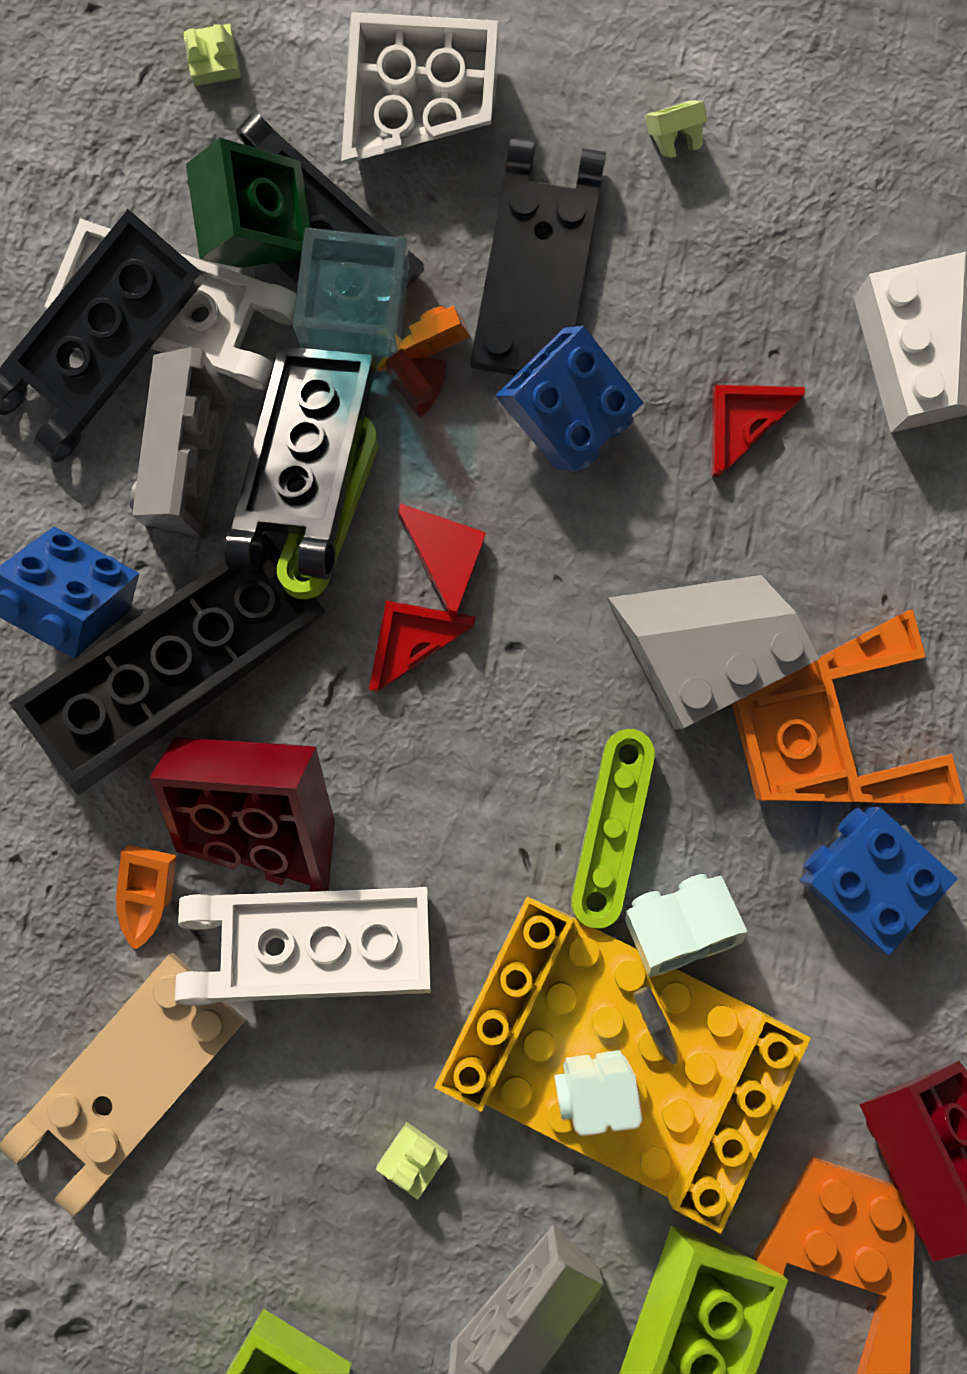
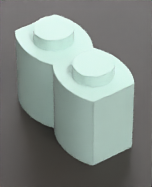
M699 874L680 883L678 886L680 890L676 893L661 896L659 891H653L636 898L631 903L633 907L627 910L625 922L648 977L670 972L697 959L718 954L744 942L748 931L722 876L708 879L706 874Z

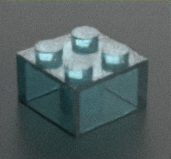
M305 228L293 328L301 348L399 358L410 264L407 238Z

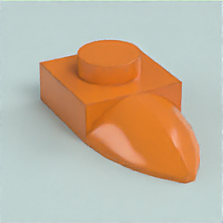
M454 305L449 308L436 307L428 310L421 315L419 322L409 326L412 334L398 342L376 367L378 371H384L405 366L470 338L471 336L463 317Z
M129 844L121 851L116 912L126 940L131 948L138 949L154 934L161 921L164 908L172 900L177 856Z

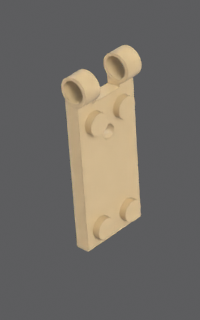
M174 953L169 954L32 1110L0 1142V1151L14 1164L18 1165L50 1131L86 1164L54 1199L73 1218L92 1199L110 1176L247 1021L228 1002H217L203 1006L176 1004V975L194 971ZM98 1097H107L112 1102V1111L109 1115H100L96 1111L95 1101Z

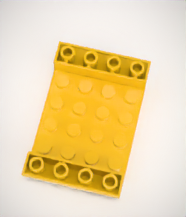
M527 896L434 1088L481 1112L484 1106L487 1105L666 1196L673 1210L722 1233L811 1038L759 1009L679 969L648 977L637 948L599 929L585 926L578 919ZM643 987L651 988L659 1007L667 1019L677 1048L678 1062L676 1064H671L658 1049L635 1002L634 992ZM620 1050L622 1055H625L635 1074L642 1121H640L639 1127L613 1131L611 1126H607L605 1132L580 1135L575 1130L572 1119L562 1120L554 1075L564 1074L563 1063H565L567 1057L589 1054L591 1059H595L596 1053Z

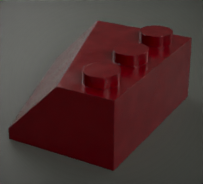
M173 738L150 776V781L176 852L232 870L240 864L256 868L265 872V880L283 885L287 878L309 885V892L329 891L335 820L316 746Z

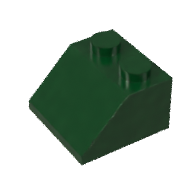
M219 137L186 163L200 260L244 268L305 259L314 255L302 168L299 160Z

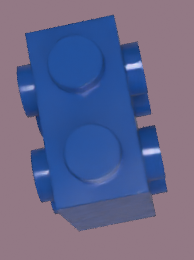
M585 326L563 328L495 395L555 469L573 472L576 470L581 471L590 466L600 454L598 448L610 436L614 437L625 431L634 420L632 414L644 403Z
M54 526L0 565V618L75 659L130 611L140 573Z
M865 807L863 811L860 808H856L839 824L837 830L841 835L829 848L822 845L806 860L803 867L807 872L799 881L874 951L890 955L958 878L881 807Z

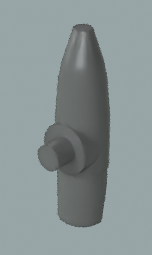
M643 987L634 992L635 1002L658 1049L671 1064H676L678 1062L677 1048L667 1019L659 1007L651 988Z

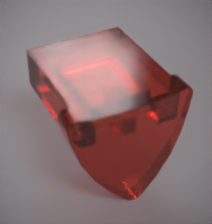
M401 348L386 359L387 376L419 417H424L436 403L441 393L445 379L446 363L444 360L434 358L410 359Z

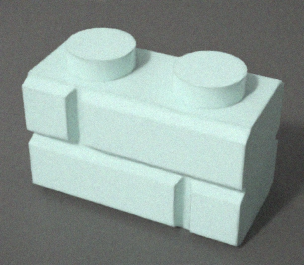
M620 1050L596 1053L595 1059H591L589 1054L567 1057L565 1059V1063H563L564 1074L554 1075L562 1120L572 1119L575 1130L580 1135L605 1132L607 1126H611L613 1131L639 1127L642 1119L636 1078L625 1055H622Z

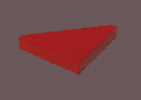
M715 385L712 390V477H720L789 412L805 395V387Z
M400 504L398 518L405 526L431 582L434 583L448 610V615L456 618L483 547L486 532Z
M386 600L368 690L379 692L473 628L476 617L457 614L456 618L449 616L447 611Z

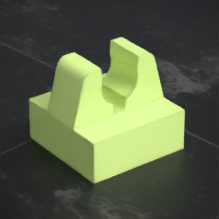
M230 24L213 25V27L196 30L189 29L183 32L190 74L195 86L241 78L234 35Z
M687 101L645 115L648 134L653 135L664 157L672 158L676 156L674 141L678 136V131L685 135L689 150L701 148L703 123L707 122L704 101Z
M406 1122L377 1164L376 1170L418 1200L447 1158L448 1151Z

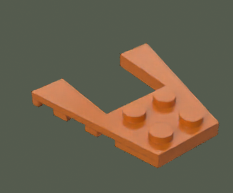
M913 609L895 616L820 656V659L732 703L756 801L943 805L965 803L952 754L860 776L857 775L833 680L925 658L926 655Z
M812 1156L779 1210V1219L767 1239L761 1240L752 1256L755 1261L781 1275L784 1274L786 1264L788 1263L879 1294L856 1374H910L915 1242L913 1218L900 1191L893 1183Z

